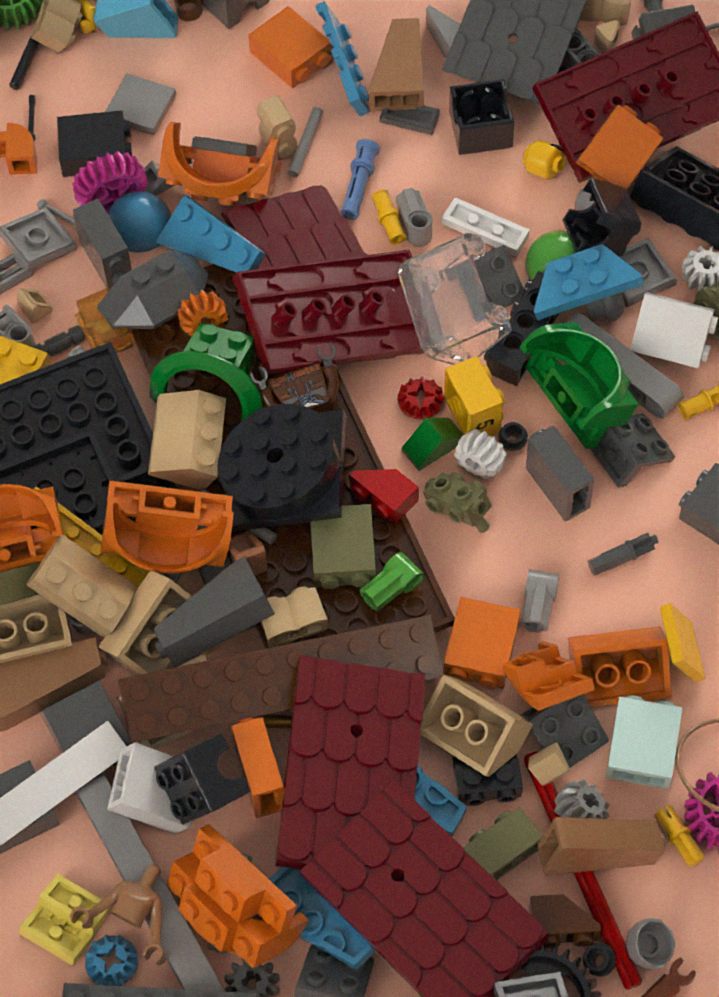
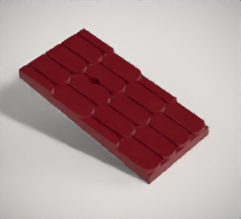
M698 11L537 82L532 87L578 182L581 183L594 177L575 162L618 104L621 107L626 105L632 108L638 114L636 118L644 124L650 122L660 130L659 135L663 137V140L658 147L719 121V52Z
M323 185L311 186L307 189L288 192L281 196L261 199L247 205L235 206L221 213L228 226L266 253L257 269L368 255L363 251L346 218L341 215L331 195Z
M410 249L238 271L232 277L251 335L254 337L253 341L260 361H262V367L266 369L268 375L288 373L319 362L322 366L324 363L318 357L317 349L320 346L321 354L324 357H329L331 355L330 344L335 347L332 363L336 364V366H342L350 362L391 359L400 355L430 353L433 350H440L446 344Z
M300 655L275 866L301 870L356 815H359L392 780L415 800L425 674L408 673L407 671L377 668L375 666L355 663L348 664L342 661L316 659Z
M394 780L313 857L312 861H309L300 870L302 877L421 997H493L495 995L494 982L509 980L549 938L548 932L541 926L540 922L521 906L495 878L476 862Z

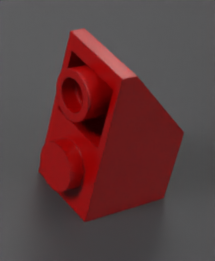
M397 469L353 471L349 475L352 495L361 502L365 501L371 504L373 511L378 517L383 520L387 518L394 525L419 501V486Z

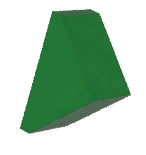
M425 418L401 447V450L416 469L420 471L455 449L463 434L450 418Z

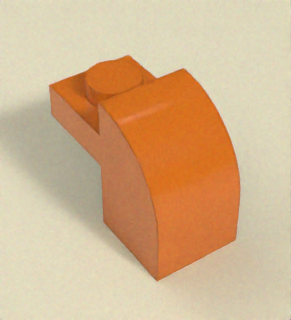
M7 123L6 131L0 132V157H5L9 174L37 173V154L31 133L22 125Z

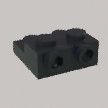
M517 754L489 777L452 755L457 798L462 803H466L468 806H477L488 800H498L505 803L512 802L517 797H522L523 785Z

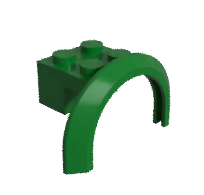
M200 323L183 352L171 354L156 365L150 379L149 397L157 404V397L159 394L167 393L169 378L174 374L189 369L202 370L217 375L233 388L242 407L241 421L258 409L263 408L261 395L254 382L248 376L254 365V337L239 331H231L216 327L215 325Z

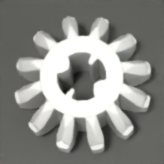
M700 245L697 252L690 250L687 258L683 261L682 278L683 281L688 282L689 289L696 287L699 291L706 286L718 285L719 252L715 253L713 246L709 250H705Z
M474 429L472 432H467L458 441L454 456L459 460L458 464L466 469V472L473 473L476 478L480 476L487 480L489 477H494L496 473L500 472L507 453L502 449L503 444L497 442L495 437L489 436L486 431L481 433L479 430Z

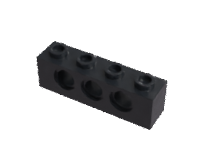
M540 271L537 272L533 281L530 279L527 281L522 293L523 298L520 302L516 301L510 311L511 318L508 323H502L497 333L498 340L495 345L490 344L484 355V360L487 361L486 365L491 375L515 386H518L527 370L525 366L532 354H524L520 348L521 344L538 328L554 324L560 314L558 313L538 321L536 319L534 305L536 304L544 273Z

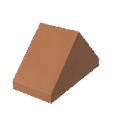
M246 531L231 537L227 553L231 563L245 556L255 575L268 571L264 545L252 531Z

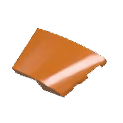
M546 641L538 644V651L524 652L517 658L503 664L504 672L516 691L530 706L538 711L595 690L592 678L578 674L575 662L560 657L558 646Z

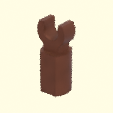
M680 957L672 963L670 974H663L641 997H675L680 992L679 986L689 985L694 980L696 972L692 970L687 976L680 975L677 971L683 963V959Z

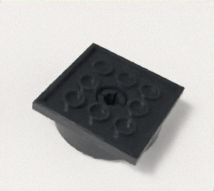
M278 404L258 409L239 424L230 425V434L223 443L219 454L218 475L225 490V495L233 496L231 511L234 512L232 532L342 518L346 413L343 409L317 413L302 405Z

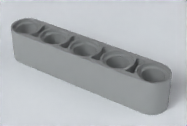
M575 313L566 322H577L585 333L600 339L610 347L618 358L625 374L632 382L628 390L639 405L657 418H664L684 398V394L677 384L586 316Z

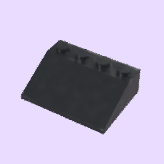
M675 146L640 171L630 199L635 201L642 209L651 210L661 216L665 222L676 224L683 228L687 234L699 237L708 242L714 249L719 250V169Z

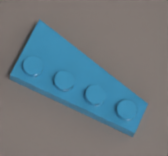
M281 867L269 878L274 885L297 905L294 915L301 912L308 919L305 929L299 936L300 938L356 970L376 952L302 877L300 869Z

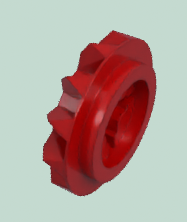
M422 376L416 380L410 378L408 383L405 385L401 384L400 391L397 394L399 408L405 415L413 419H425L435 416L442 409L444 395L442 387H439L434 379L429 381ZM423 390L425 397L421 405H419V401H417L415 396H418V392Z

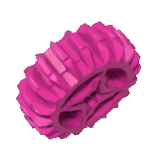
M119 151L113 155L107 152L104 157L99 158L97 156L96 160L92 162L87 161V166L79 168V173L74 176L75 181L72 183L74 197L80 206L99 199L107 213L117 199L130 192H146L145 187L148 185L144 166L141 165L136 156H130L128 152L121 155Z
M710 772L706 775V781L699 778L695 784L696 788L693 789L705 800L712 795L715 799L713 804L719 807V773L717 778ZM689 792L688 796L690 799L686 800L684 804L685 809L689 811L685 813L684 819L685 821L692 822L689 825L691 833L699 832L695 839L696 842L701 843L706 840L708 842L706 849L711 851L713 846L719 847V830L716 829L719 827V812L712 809L710 814L705 816L703 803Z

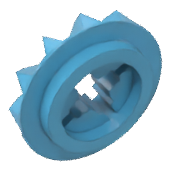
M105 934L98 941H93L92 946L86 952L85 968L87 974L98 985L121 986L128 982L136 972L138 966L137 951L131 941H128L121 935L109 936ZM115 949L116 958L121 963H113L107 972L106 962L101 957H109Z

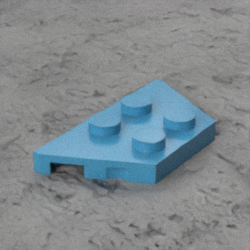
M603 244L548 262L534 307V314L538 321L644 284L642 275Z

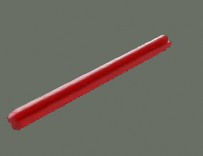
M535 751L524 757V763L552 823L554 818L560 817V815L554 812L557 806L554 799L557 797L558 792L553 781L542 786L528 769L529 757L538 753V751ZM575 872L574 876L594 920L600 924L602 939L615 952V968L624 988L630 990L638 987L642 982L641 976L635 963L628 956L626 943L594 872Z

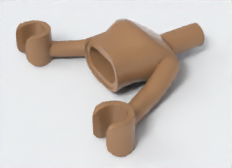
M149 864L140 882L122 881L107 897L91 909L87 910L81 906L74 908L70 913L71 922L76 923L81 915H86L85 920L82 922V927L88 929L93 925L94 917L114 905L111 911L114 916L141 928L145 918L151 912L150 944L144 948L143 955L148 960L153 952L159 951V956L156 958L155 963L158 966L163 965L166 962L167 954L161 947L162 903L158 895L151 889L161 869Z

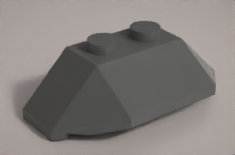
M168 250L120 276L97 305V310L113 329H122V327L130 329H155L178 316L177 310L182 308L181 300H189L190 293L196 296L200 293L201 289L205 291L208 273L192 255Z

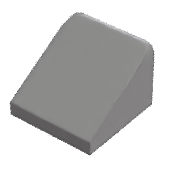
M151 161L144 168L148 185L145 187L146 192L156 196L174 186L165 184L166 178L158 177V163Z

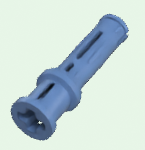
M361 139L357 141L355 147L357 154L350 165L352 177L341 210L342 216L346 219L354 220L358 218L367 180L374 173L375 166L373 163L375 156L380 152V146L373 140Z

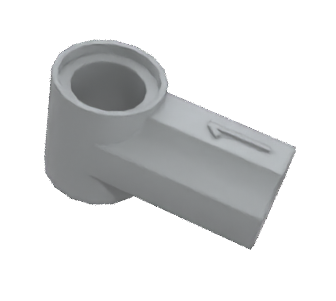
M413 188L404 189L396 196V202L407 229V239L414 246H425L432 239V216L426 210L419 190H414Z
M529 569L521 627L536 633L547 631L552 601L555 602L559 574Z

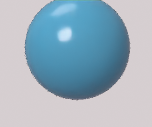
M135 191L117 199L111 206L108 216L128 247L129 252H146L161 245L155 243L170 219L171 212L167 205L154 194Z

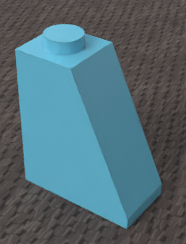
M97 0L94 21L97 27L101 28L108 37H177L178 15L166 0Z

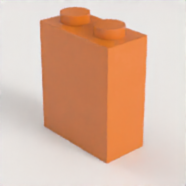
M289 6L248 34L250 52L292 89L299 83L305 82L310 75L320 68L327 66L332 60L330 41Z
M618 104L575 163L596 179L627 189L661 143L663 137L659 135L660 130L650 122L644 124L636 118L638 114L632 108L626 105L621 107Z
M460 597L443 663V675L454 677L464 682L479 683L480 686L487 689H504L507 675L504 672L503 664L511 660L520 624L521 610Z
M263 717L242 719L231 727L236 753L243 776L251 790L249 797L257 819L281 812L284 786Z

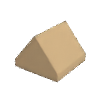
M617 20L596 26L594 44L602 53L615 48L620 26Z
M18 289L17 306L33 324L53 311L52 305L39 290Z
M557 742L529 757L528 769L542 786L571 771Z

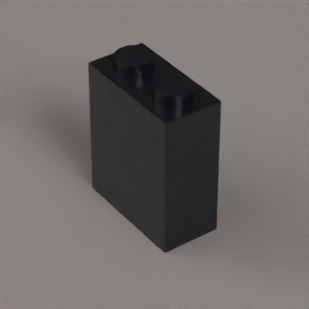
M123 110L57 117L59 162L63 177L75 176L79 173V168L87 166V161L92 162L97 159V156L99 158L104 157L107 152L110 155L117 151L121 155L128 152L130 156H133L132 145L127 143L126 139L131 138L130 121H124Z

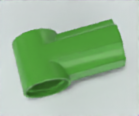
M400 552L385 564L380 574L360 589V594L366 604L372 610L374 609L378 612L401 592L408 593L416 588L422 581L424 573L403 552Z

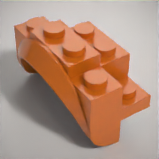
M171 121L168 124L163 138L158 177L166 178L165 184L182 186L183 184V193L192 194L191 198L193 200L208 202V197L219 198L218 204L235 206V201H244L245 191L248 192L247 197L264 199V194L272 195L275 173L281 172L282 161H277L280 146L279 138L270 137L269 145L263 156L258 158L180 145L181 123ZM192 159H194L193 169L189 165Z
M110 481L101 552L120 554L140 568L158 573H183L204 565L224 567L232 532L234 512L231 511L233 496ZM126 516L135 517V522ZM198 525L209 526V527H206V528L197 530Z
M0 485V571L41 562L57 537L64 535L54 487L36 490L21 485ZM32 526H38L40 528L32 529Z
M210 824L199 828L193 852L172 863L167 886L181 899L178 911L189 921L198 934L213 944L220 952L228 951L237 954L253 969L290 948L307 925L308 919L301 912L294 915L297 905ZM259 914L264 921L251 919L250 917Z

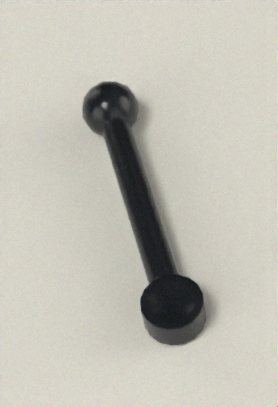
M29 95L28 131L31 133L33 141H35L36 136L33 134L36 99L35 95Z

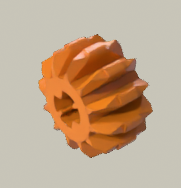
M201 289L200 293L196 296L190 293L189 300H181L182 308L177 311L181 328L185 333L192 337L200 323L211 324L224 329V322L228 320L226 305L223 299L217 297V294L213 291L206 294Z

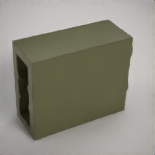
M371 504L342 506V518L311 522L315 587H322L324 589H334L343 585L363 587L376 577Z

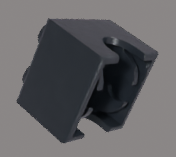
M504 79L450 86L449 113L459 155L513 148L514 119L512 111L508 110L507 90Z
M591 177L583 191L592 194L589 201H594V203L589 208L581 211L569 209L562 219L576 253L603 244L617 256L621 257L625 253L626 246L632 237L640 232L641 220L626 188Z
M222 733L154 766L156 781L160 788L166 791L171 801V811L180 820L182 825L214 812L251 792L243 775L237 779L229 780L224 778L218 770V757L221 753L230 749Z

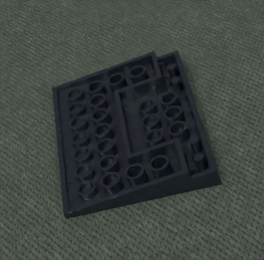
M111 342L0 384V485L13 484L32 489L35 486L39 489L53 486L57 502L101 535L103 534L110 481L177 489L174 482L148 475L153 432Z

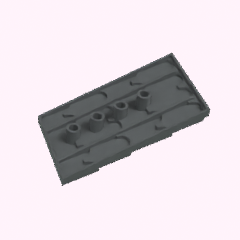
M470 0L442 71L476 83L504 79L508 94L539 104V100L532 87L535 83L559 72L587 0ZM511 36H517L518 41L516 43H510L509 38Z

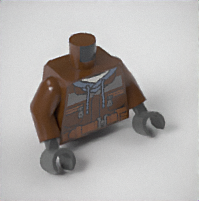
M330 344L331 355L329 357H324L321 354V347H318L317 355L323 360L324 365L322 366L319 362L268 380L266 369L258 367L262 376L260 381L255 380L253 373L249 372L248 376L258 387L263 407L266 408L278 404H297L308 407L317 413L330 411V407L336 403L339 389L336 364L332 363L335 347Z

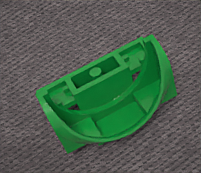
M577 322L542 326L532 332L521 344L520 348L524 354H532L525 366L585 449L595 448L608 427L626 425L639 405L628 390L632 382L625 374L614 352L600 339L585 333ZM557 359L566 362L568 365H561Z

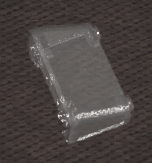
M471 233L463 234L407 259L398 267L399 279L422 350L430 358L451 365L475 356L479 358L512 331L505 308L501 305L490 303L487 300L474 261L479 260L485 254V244L478 235Z

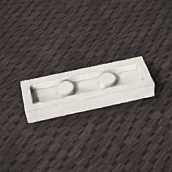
M458 198L453 199L442 216L443 225L495 248L505 245L507 252L516 257L530 233V230Z

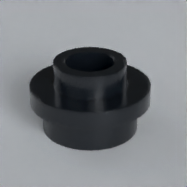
M510 422L500 429L498 441L503 444L504 449L518 451L527 444L528 434L521 424ZM510 436H515V437H517L518 439H517V440H510V439H508V438H509Z
M598 942L591 944L585 950L583 965L585 968L590 967V974L603 977L614 969L616 955L609 945ZM603 954L605 962L603 965L598 966L596 958Z

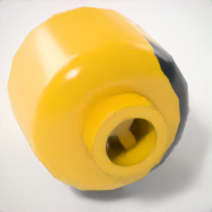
M537 140L528 145L523 154V163L529 174L550 180L565 168L566 159L559 145Z

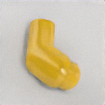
M78 0L77 2L81 3L80 12L85 17V20L79 22L80 30L84 34H88L91 31L94 32L97 29L94 21L96 8L88 0Z

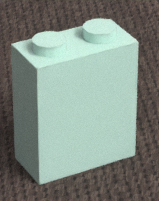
M633 695L619 696L606 778L669 790L673 776L683 707H677L667 701H659L657 703L644 701L641 697Z

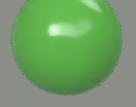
M562 230L550 231L541 235L532 243L525 259L526 272L532 281L538 271L545 273L548 262L576 253L568 232Z

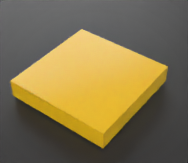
M671 603L660 606L672 663L695 682L706 679L693 623Z

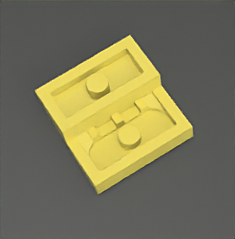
M57 874L40 894L38 905L20 925L19 934L74 966L101 928L112 906L94 917L93 925L88 929L82 927V922L85 920L86 915H81L76 923H72L70 913L74 908L81 906L89 910L102 901V899Z

